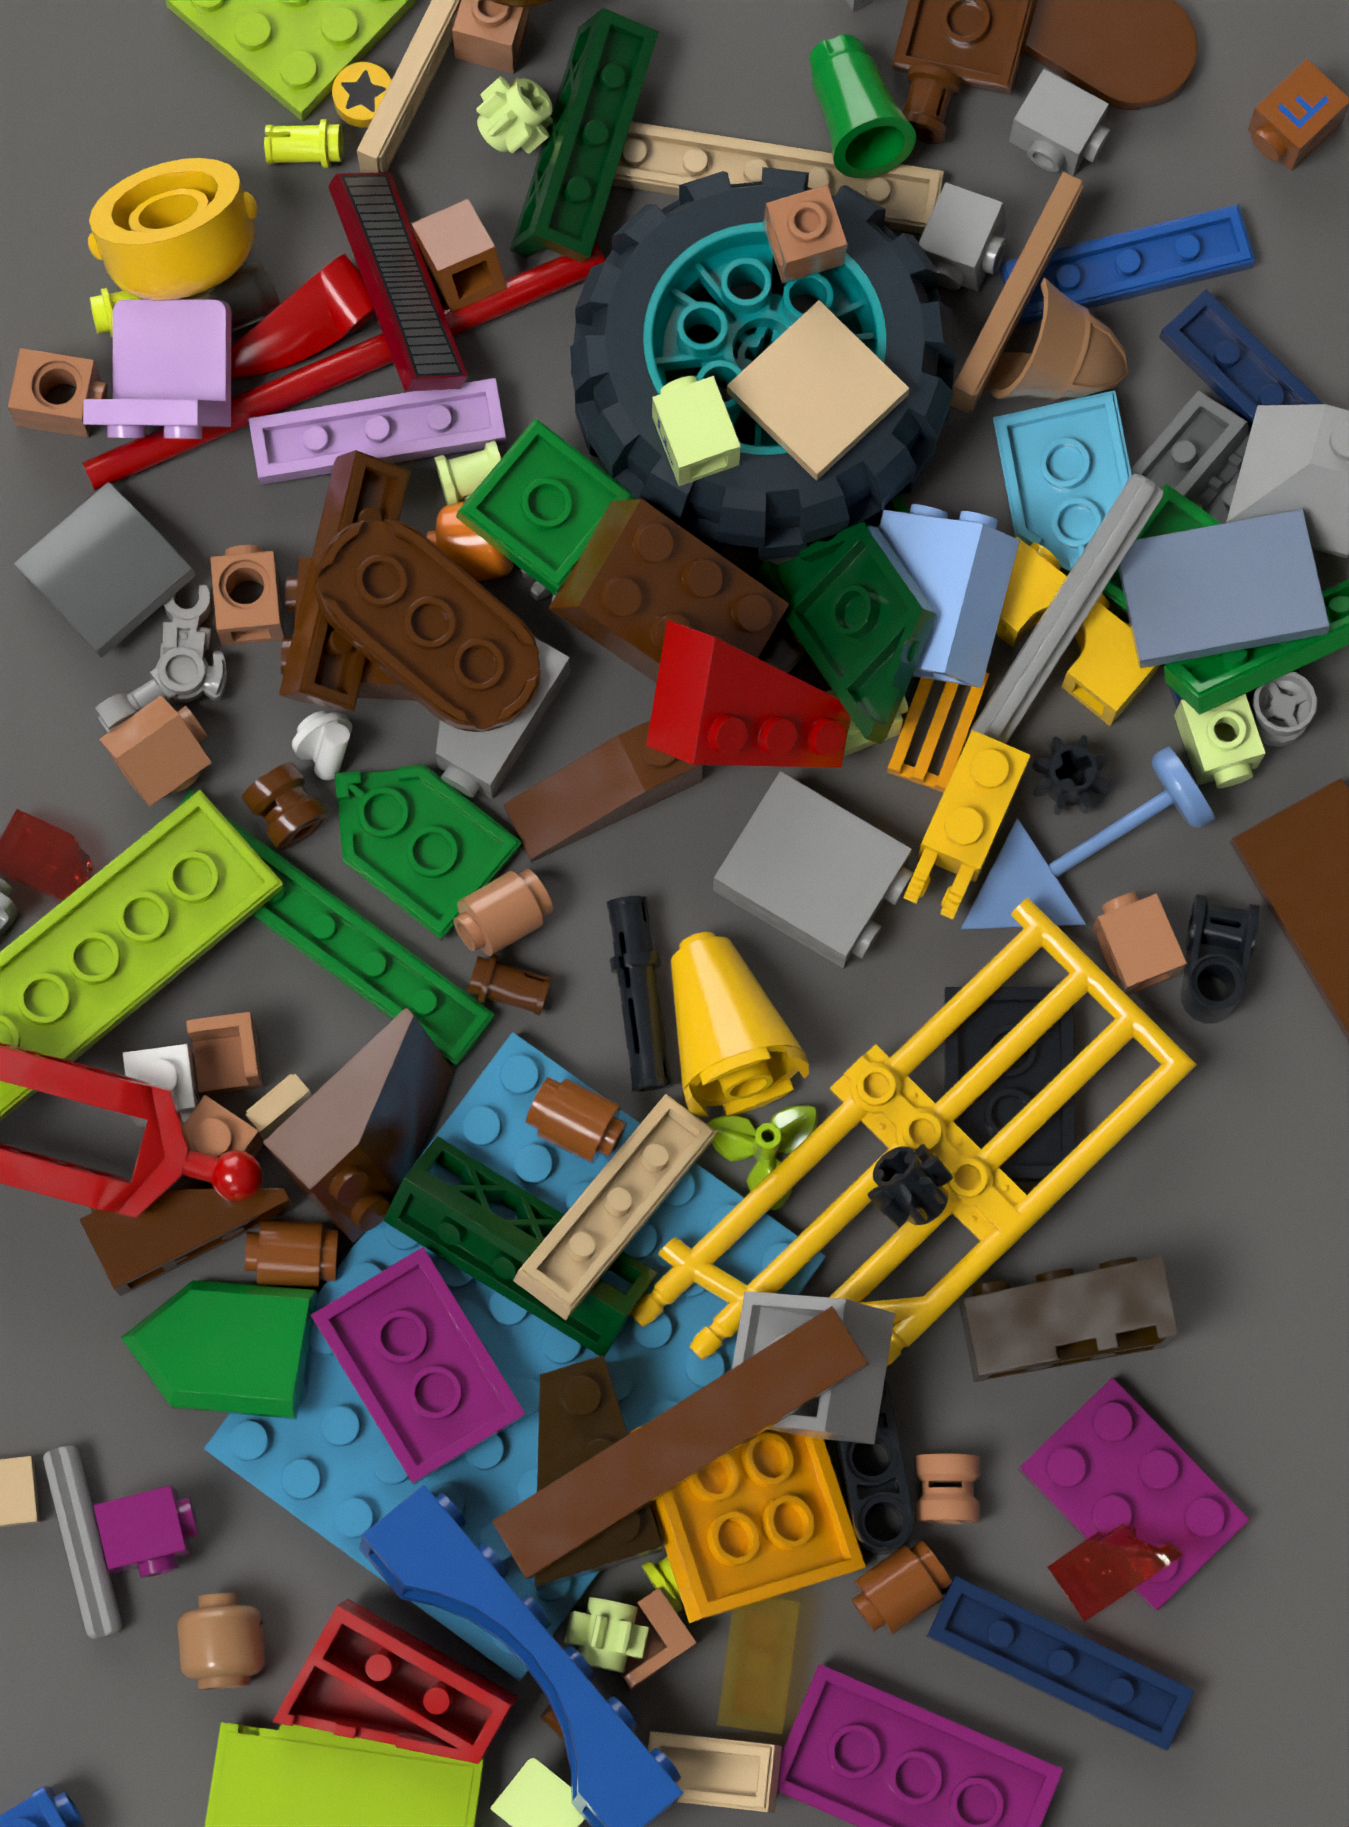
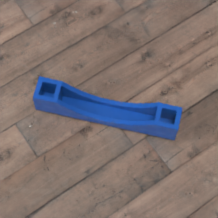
M425 1485L421 1486L362 1534L359 1550L400 1599L432 1605L469 1620L498 1639L527 1667L547 1696L562 1730L571 1769L572 1804L591 1827H649L670 1809L683 1794V1791L676 1784L681 1779V1776L674 1764L658 1748H654L649 1752L635 1736L633 1731L637 1728V1723L627 1708L613 1696L607 1701L589 1681L594 1677V1673L584 1657L571 1645H568L565 1649L561 1648L546 1630L551 1626V1622L541 1606L528 1594H525L520 1599L503 1579L508 1575V1570L498 1555L486 1544H482L477 1548L461 1529L466 1522L455 1504L443 1493L434 1497Z

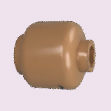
M216 1593L198 1596L199 1608L186 1611L177 1621L179 1668L181 1673L188 1679L197 1680V1690L250 1686V1676L257 1674L265 1666L263 1618L261 1612L252 1606L238 1605V1593Z

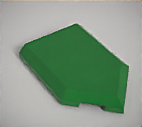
M424 764L398 767L395 770L365 773L360 771L334 773L343 863L440 941L447 937L455 928L454 918L459 916L457 902L495 880L514 858L522 845L521 841L452 786L443 781Z
M192 1280L120 1338L172 1408L297 1419L313 1326L311 1314L315 1313L318 1292L306 1289Z

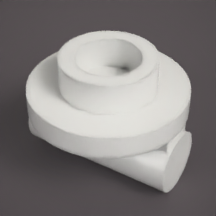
M325 710L315 712L299 724L297 728L298 733L292 741V748L298 758L302 760L313 759L315 763L314 772L319 778L323 780L335 779L334 773H339L352 731V723L347 715L342 712L330 713Z

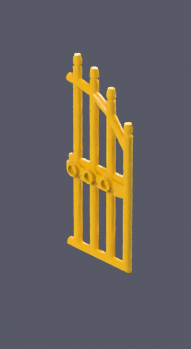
M1026 898L1011 913V916L1024 929L890 1058L877 1044L864 1056H861L829 1089L842 1104L692 1249L675 1236L659 1251L658 1255L668 1262L672 1268L653 1285L651 1293L643 1295L630 1315L641 1327L648 1325L664 1312V1306L667 1304L671 1305L695 1282L728 1303L712 1319V1324L701 1329L689 1345V1348L699 1359L704 1360L723 1346L725 1338H731L738 1331L745 1291L777 1293L871 1202L868 1193L878 1187L873 1180V1170L878 1160L894 1148L905 1146L915 1152L921 1144H924L935 1157L938 1156L954 1177L949 1183L943 1185L948 1192V1203L945 1209L936 1219L924 1225H913L909 1221L905 1222L828 1297L848 1299L895 1313L887 1361L888 1366L901 1355V1350L904 1347H909L1178 1085L1197 1064L1029 898ZM1043 947L1069 974L948 1092L934 1103L908 1075ZM1088 992L1115 1019L980 1149L954 1121ZM1134 1037L1161 1065L1026 1195L999 1167ZM860 1122L888 1148L748 1285L713 1265ZM951 1214L979 1240L924 1296L862 1302Z

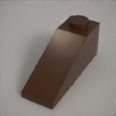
M649 720L615 736L503 805L530 861L533 862L702 782L703 765H693L646 746L650 725Z
M259 1188L253 1197L242 1202H230L220 1197L214 1189H168L137 1218L90 1208L92 1213L79 1220L113 1289L122 1296L259 1227L261 1219L273 1220L294 1209L284 1188Z

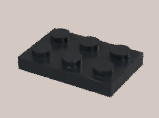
M945 987L944 1005L963 987ZM1000 987L944 1041V1094L1055 987ZM1074 1005L954 1121L980 1149L1074 1059ZM1075 1094L999 1167L1012 1181L1041 1182L1076 1148Z

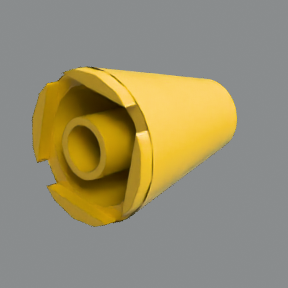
M700 932L685 938L679 944V950L671 958V971L683 1097L689 1112L699 1117H709L706 1107L723 1105L726 1115H738L764 1107L786 1096L794 1090L790 1078L798 1071L804 1079L809 1074V1063L804 1050L730 939L715 936L713 932Z

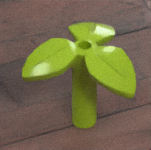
M794 1105L773 1114L770 1123L760 1125L757 1130L749 1118L737 1115L716 1117L707 1122V1125L717 1131L711 1144L724 1158L730 1162H736L754 1156L757 1160L746 1180L751 1192L781 1163L776 1158L778 1153H791L816 1129L818 1113L814 1106ZM792 1188L771 1208V1210L775 1211L785 1204V1202L789 1199V1196L792 1192Z

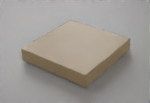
M818 300L727 385V394L817 481L909 395V387Z

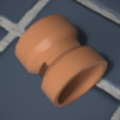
M969 1454L916 1455L915 1476L922 1482V1496L915 1502V1522L950 1525L980 1523V1502L974 1497V1482L980 1477V1456ZM934 1484H939V1485H962V1488H958V1487H934Z

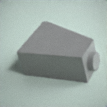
M535 638L539 651V671L541 670L539 687L526 709L505 726L490 731L471 732L454 728L440 720L436 758L438 768L445 771L441 776L442 780L466 796L474 797L476 792L479 791L493 799L569 677L570 657Z

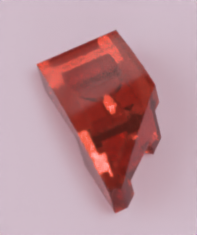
M16 809L0 838V874L44 893L57 904H60L92 878L90 872L93 871L90 856L80 848L78 839L72 834Z
M1122 1523L1107 1534L1097 1532L1047 1568L1085 1622L1177 1560L1183 1553L1178 1546L1168 1542L1158 1548L1139 1540L1136 1536V1529Z

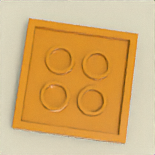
M635 1428V1429L629 1431V1432H628V1435H629L630 1433H632L633 1431H635L636 1429H638V1428ZM767 1429L650 1503L689 1623L866 1568L824 1439Z

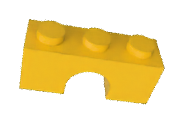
M1016 537L1020 541L996 630V635L1012 648L1028 630L1038 624L1067 578L1059 570L1061 563L1048 549L1035 542L1029 546L1019 537ZM1101 593L1074 636L1079 644L1080 657L1067 671L1062 688L1107 725L1111 726L1158 671L1160 665L1139 668L1130 622L1125 624L1109 611L1110 603Z

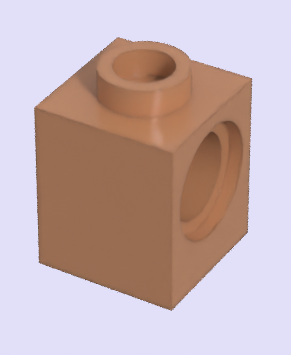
M461 0L452 29L455 58L514 74L531 19L530 7L506 6L489 0Z
M828 184L766 203L763 226L782 283L844 264L848 244Z
M20 348L8 403V409L15 425L89 438L92 425L83 424V399H107L108 384L101 382L94 360ZM68 384L76 388L72 399L64 404L55 405L45 401L48 392L57 385Z
M238 545L226 549L223 556L210 557L216 629L222 646L281 641L284 637L279 570L274 551L263 552L262 547L257 545ZM253 581L264 587L260 598L253 603L239 604L231 599L232 591L242 582Z
M1131 892L1112 899L1101 906L1104 914L1097 917L1092 927V932L1114 983L1127 996L1180 976L1187 963L1157 893L1140 900L1137 892Z

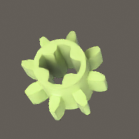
M500 76L480 94L484 102L476 108L480 114L477 119V125L483 138L496 150L514 153L518 148L522 147L526 153L530 154L549 137L546 128L553 123V119L550 117L553 110L552 103L546 92L536 82L527 78H516L508 84Z
M589 1597L586 1613L577 1611L570 1613L564 1643L579 1646L578 1652L584 1657L590 1667L624 1673L627 1657L643 1659L649 1627L635 1624L638 1607Z

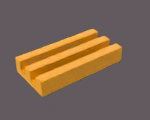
M985 673L982 688L971 686L939 776L927 772L959 684L946 682L916 766L913 767L904 764L934 682L932 679L921 678L888 765L887 773L944 793L959 760L990 673Z

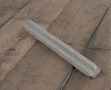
M1134 474L1129 478L974 723L970 733L974 730L1004 744L1008 742L1162 499L1164 491L1156 483L1139 474Z

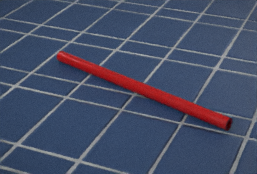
M595 241L590 258L582 263L562 255L505 280L507 289L451 313L446 305L442 309L452 335L456 336L587 279L591 267L605 262V259ZM381 333L231 398V427L202 426V439L164 438L163 427L145 435V438H137L86 460L82 464L94 491H96L107 482L113 484L249 425L248 418L275 414L391 364L394 361L385 337Z

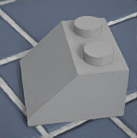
M745 1291L732 1369L831 1306L835 1308L870 1364L768 1430L820 1439L874 1444L895 1313L848 1299Z

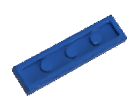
M1239 204L1056 249L1017 326L1043 319L1044 296L1041 283L1044 277L1071 300L1090 309L1252 269L1255 258ZM1019 258L1001 262L999 272L1003 286H1005Z

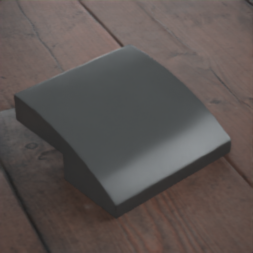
M1198 390L1131 468L1132 475H1142L1156 483L1161 489L1167 483L1220 523L1225 524L1250 435L1247 421Z
M109 482L14 563L23 577L60 613L66 623L101 658L196 576L192 568Z

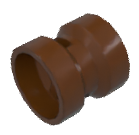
M288 762L272 769L251 784L242 795V799L251 813L262 816L267 823V836L278 851L288 849L312 835L330 816L319 798L310 797L303 788L305 779L294 762Z

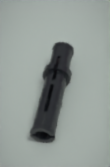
M627 896L612 899L606 902L614 949V957L610 958L609 961L611 973L617 974L620 988L624 1030L630 1061L632 1092H646L669 1088L673 1084L667 1059L656 968L661 966L659 952L653 951L648 921L647 896Z

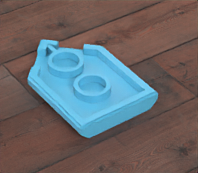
M1115 390L993 417L1015 537H1019L1029 546L1033 542L1042 545L1059 560L1061 567L1069 572L1132 476Z

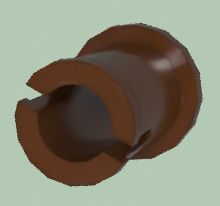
M495 954L490 959L481 956L477 957L467 989L468 993L479 996L477 1002L484 1003V999L488 998L534 1012L535 1015L540 1016L551 976H542L497 962L498 955Z

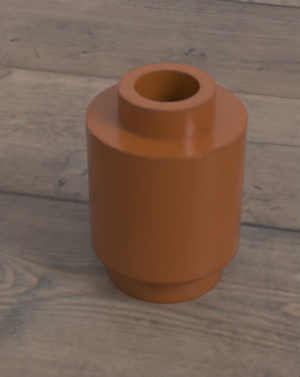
M550 1077L546 1078L536 1094L525 1121L527 1125L538 1129L537 1137L592 1164L597 1160L600 1153L609 1158L613 1155L627 1126L626 1122L618 1119L621 1105L566 1078L560 1083Z
M261 1219L259 1232H247L245 1271H257V1284L319 1288L320 1281L335 1282L338 1230L323 1229V1223Z
M920 1541L910 1549L903 1545L856 1579L854 1583L860 1594L851 1599V1601L873 1632L884 1626L891 1635H894L942 1600L941 1591L950 1586L952 1580L930 1548L923 1541Z

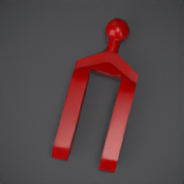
M0 1042V1081L147 1120L132 1179L0 1143L1 1184L133 1218L139 1217L183 1175L212 1183L214 1190L219 1196L230 1202L248 1200L258 1192L262 1184L263 1172L260 1163L253 1155L245 1151L232 1150L218 1158L191 1150L173 1090L132 1077Z

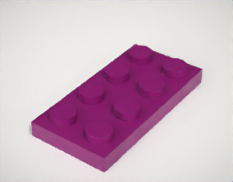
M818 1664L781 1753L777 1792L857 1827H1041L1064 1769Z

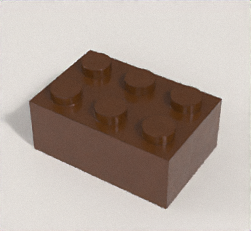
M643 499L611 501L581 557L574 565L548 609L657 684L667 620L714 636L758 658L789 603Z

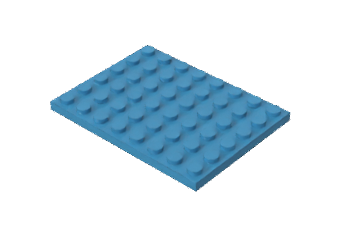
M512 1032L428 1147L438 1136L565 1215L640 1123L621 1110L618 1119L626 1122L627 1126L620 1143L610 1158L600 1153L593 1164L537 1137L538 1129L527 1125L525 1121L532 1102L547 1077L560 1083L566 1078L595 1093L597 1092ZM438 1163L429 1172L448 1185H463L459 1176ZM694 1163L623 1250L658 1272L651 1286L646 1291L647 1294L652 1292L653 1285L672 1268L668 1262L658 1255L659 1251L672 1238L677 1236L692 1249L744 1199V1197L696 1163ZM488 1203L490 1210L505 1220L518 1219L515 1211L502 1203ZM765 1213L713 1265L748 1285L798 1236ZM384 1221L377 1227L365 1231L336 1269L335 1282L327 1281L319 1292L315 1312L424 1246ZM424 1247L522 1407L526 1417L413 1485L313 1320L297 1419L230 1413L204 1447V1450L387 1585L389 1584L359 1550L362 1534L421 1486L425 1485L434 1497L443 1493L463 1515L466 1524L461 1529L478 1548L482 1544L488 1545L504 1563L508 1570V1575L503 1579L521 1599L525 1594H528L541 1606L551 1622V1626L546 1630L553 1637L600 1571L536 1591L535 1576L531 1579L525 1578L492 1521L537 1493L540 1374L592 1359L599 1355ZM818 1252L776 1294L800 1295L826 1256ZM606 1271L601 1277L604 1282L625 1295L633 1285L612 1271ZM695 1282L671 1305L667 1304L664 1306V1312L648 1325L641 1327L630 1315L614 1345L604 1357L627 1433L648 1423L732 1369L738 1331L731 1338H725L723 1346L704 1360L699 1359L689 1348L695 1335L705 1326H710L713 1322L712 1319L728 1304ZM410 1601L519 1682L522 1681L529 1671L498 1639L469 1620L432 1605Z

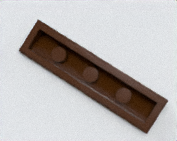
M358 450L339 455L335 459L280 687L281 696L343 711H355L367 657L342 637L325 619L316 598L315 573L326 546L345 527L365 520L367 522L373 520L383 521L384 519L400 520L411 470Z

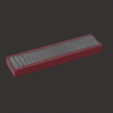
M336 173L328 188L404 391L460 389L468 374L391 173Z

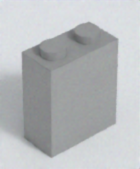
M780 771L714 876L713 891L834 964L844 968L852 954L863 959L876 939L882 926L874 922L873 919L884 901L887 900L896 905L905 892L914 874L913 871L906 868L912 849Z

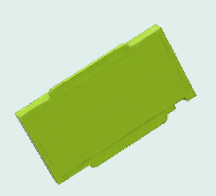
M221 1722L204 1827H475L485 1761L483 1759L479 1764L397 1748L395 1747L396 1745L357 1737L352 1739L333 1735L334 1733L298 1725L289 1726L281 1724L279 1730Z

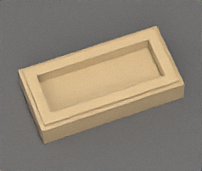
M650 1731L648 1751L651 1752L654 1748L661 1750L674 1764L681 1776V1779L676 1783L683 1791V1794L677 1801L678 1803L775 1813L782 1746Z

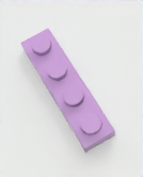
M496 378L463 383L460 389L412 391L248 418L260 485L332 473L335 459L339 455L355 450L390 463L482 449L485 448V443L494 440L497 446L507 444Z

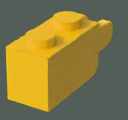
M971 731L922 840L917 856L920 860L907 887L904 899L917 904L919 898L923 897L931 880L930 873L934 865H937L957 874L953 885L948 887L944 895L940 913L945 917L954 919L970 882L977 881L1024 775L1031 756L1030 754L977 731Z

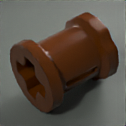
M929 64L912 65L907 74V80L911 85L902 113L915 129L916 141L926 144L943 143L947 134V127L944 125L950 101L952 96L958 95L960 92L962 81L956 74L938 66Z

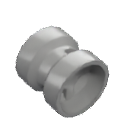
M1290 672L1256 689L1249 702V706L1261 741L1269 746L1282 747L1292 744L1302 736L1313 718L1317 706L1314 687L1305 677L1296 672ZM1273 717H1275V718H1277V719L1284 720V721H1277V720L1274 719Z

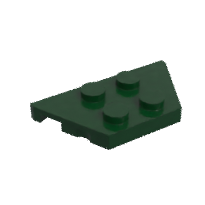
M861 522L839 531L829 541L818 540L808 544L806 549L799 551L800 556L779 565L767 561L758 565L753 572L763 586L789 603L783 617L864 738L881 744L889 734L938 614L879 529Z

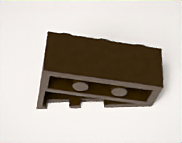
M1163 1256L1138 1261L1137 1257L1111 1260L1099 1264V1270L1076 1275L1073 1268L1049 1271L1036 1275V1283L1011 1288L1010 1280L987 1282L973 1286V1297L964 1298L959 1306L974 1382L1162 1349L1179 1334Z
M604 1355L540 1374L537 1492L628 1435ZM650 1504L535 1576L536 1591L662 1552L663 1546Z

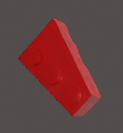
M667 620L646 746L693 765L842 768L851 717L838 698L714 636Z
M348 1598L336 1606L272 1722L332 1732L334 1733L333 1735L352 1739L357 1737L396 1745L395 1747L479 1764L487 1755L519 1696Z

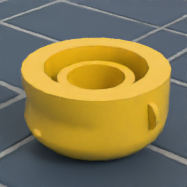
M206 158L179 159L143 169L123 179L98 199L90 214L89 223L92 233L88 237V246L91 254L96 259L103 261L107 273L121 290L141 299L153 301L190 297L219 285L231 277L244 264L254 245V219L257 216L258 207L254 197L250 193L243 191L237 171L227 163Z

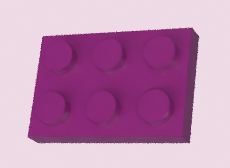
M421 1247L311 1314V1317L413 1485L526 1417L525 1412L424 1247Z
M1113 1377L1018 1468V1471L1154 1612L1250 1520Z

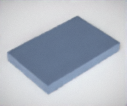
M1303 509L1138 539L1134 541L1118 567L1139 668L1325 635L1329 631L1328 617Z

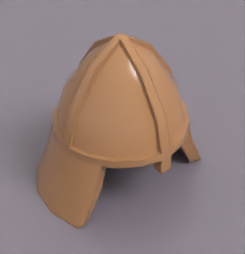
M1044 277L1041 283L1044 296L1043 319L1032 354L1003 352L987 383L990 394L997 399L1035 398L1054 401L1056 399L1073 400L1114 389L1129 374L1125 349L1110 328L1092 316L1087 308L1077 304L1060 292Z

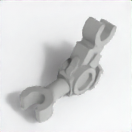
M199 585L198 603L190 609H183L177 606L176 593L163 604L167 617L172 622H163V643H161L160 659L155 669L150 671L151 680L128 694H116L95 707L100 716L98 720L107 733L160 695L171 706L176 702L188 703L194 701L202 694H205L213 701L221 699L226 688L228 675L225 658L221 651H215L213 653V666H208L205 655L206 650L209 651L211 628L201 627V624L209 617L212 610V600L207 585Z

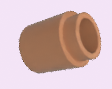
M525 869L518 874L509 871L457 902L459 916L454 918V925L461 940L471 951L480 949L487 956H492L543 925V918L553 912V905L547 890L534 872L530 869Z

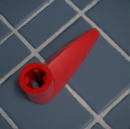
M346 254L340 255L327 264L231 347V379L261 375L303 361L341 338L348 336L375 314L361 273Z

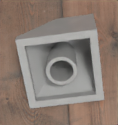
M1327 404L1258 405L1226 523L1303 509L1312 549L1347 558L1349 555V410Z

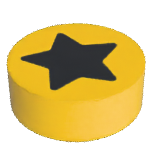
M369 62L353 63L342 69L336 76L332 87L334 107L340 118L352 126L368 128L392 81L388 73L380 66Z

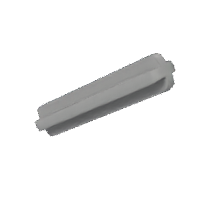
M72 1445L55 1448L44 1453L43 1461L86 1634L92 1639L111 1636L122 1630V1621L80 1453Z

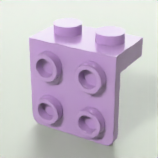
M223 300L118 301L113 308V399H83V424L107 425V438H145V426H164V438L202 439V426L231 427V308L229 304Z

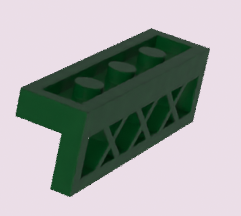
M602 8L578 27L551 114L553 123L547 127L549 137L542 144L509 251L523 257H528L541 247H544L581 263L590 258L659 31L605 8Z
M438 1136L403 1178L383 1220L599 1356L604 1355V1357L614 1345L631 1312L649 1289L658 1273L622 1251L607 1271H612L633 1284L625 1295L600 1278L567 1320H564L513 1281L518 1270L542 1243L543 1237H547L564 1214ZM438 1163L459 1176L463 1185H448L429 1172ZM488 1203H502L515 1211L518 1219L505 1220L490 1210Z

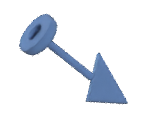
M1167 745L1157 751L1151 759L1152 769L1164 789L1163 792L1050 864L1046 863L1017 818L961 930L1021 928L1022 926L1011 916V913L1026 898H1029L1057 926L1086 925L1060 885L1057 877L1174 804L1180 815L1191 827L1203 828L1215 821L1216 819L1210 806L1170 746Z

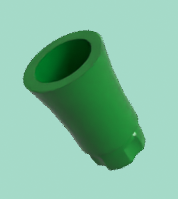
M841 34L833 39L822 40L813 48L808 58L813 78L812 88L821 107L829 133L836 169L843 175L852 178H870L894 169L912 152L916 143L915 129L897 106L882 79L875 60L867 54L860 39L854 35Z

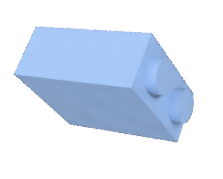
M912 504L910 513L884 510L879 531L938 614L913 676L982 688L1020 540L996 530L997 519L976 512L961 511L959 520L947 519L948 513L943 510L920 504Z

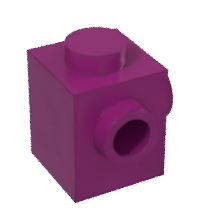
M171 1485L93 1505L109 1571L115 1574L136 1568L139 1569L140 1578L169 1573L179 1569L177 1558L192 1554L189 1538L199 1536L193 1504L190 1497L179 1500L177 1490Z

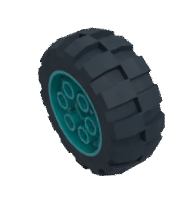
M762 167V181L730 184L728 173L721 171L679 185V200L663 209H660L656 204H646L612 236L613 250L605 262L591 267L575 308L576 326L573 345L570 346L571 376L573 377L575 414L589 454L600 458L610 476L635 495L633 499H643L719 554L722 553L725 544L758 548L759 559L800 555L799 551L807 548V543L831 535L835 537L839 531L861 522L869 525L875 524L882 519L884 507L899 493L911 492L935 455L937 440L944 421L948 418L953 395L954 367L957 359L952 309L942 304L936 289L939 274L915 237L905 233L897 236L884 224L885 208L849 186H841L836 196H831L848 244L844 264L782 283L763 226L765 206L768 202L813 189L808 187L809 172ZM756 284L762 292L753 299L743 300L734 296L729 288ZM771 285L784 287L783 296L771 294ZM805 294L820 300L909 387V395L817 481L756 422L754 446L740 443V461L738 466L678 486L652 418V397L660 395V389L668 384L664 371L702 367L696 376L697 381L714 376L717 386L726 389L727 385L764 351L766 345H771L804 314L796 310L791 302L796 297ZM712 296L721 309L714 304L701 301ZM705 324L713 327L719 335L710 343L698 344L691 341L685 333L692 326ZM757 327L755 334L747 336L744 333L749 329ZM734 399L724 402L734 430L742 412L745 413V419L754 420Z

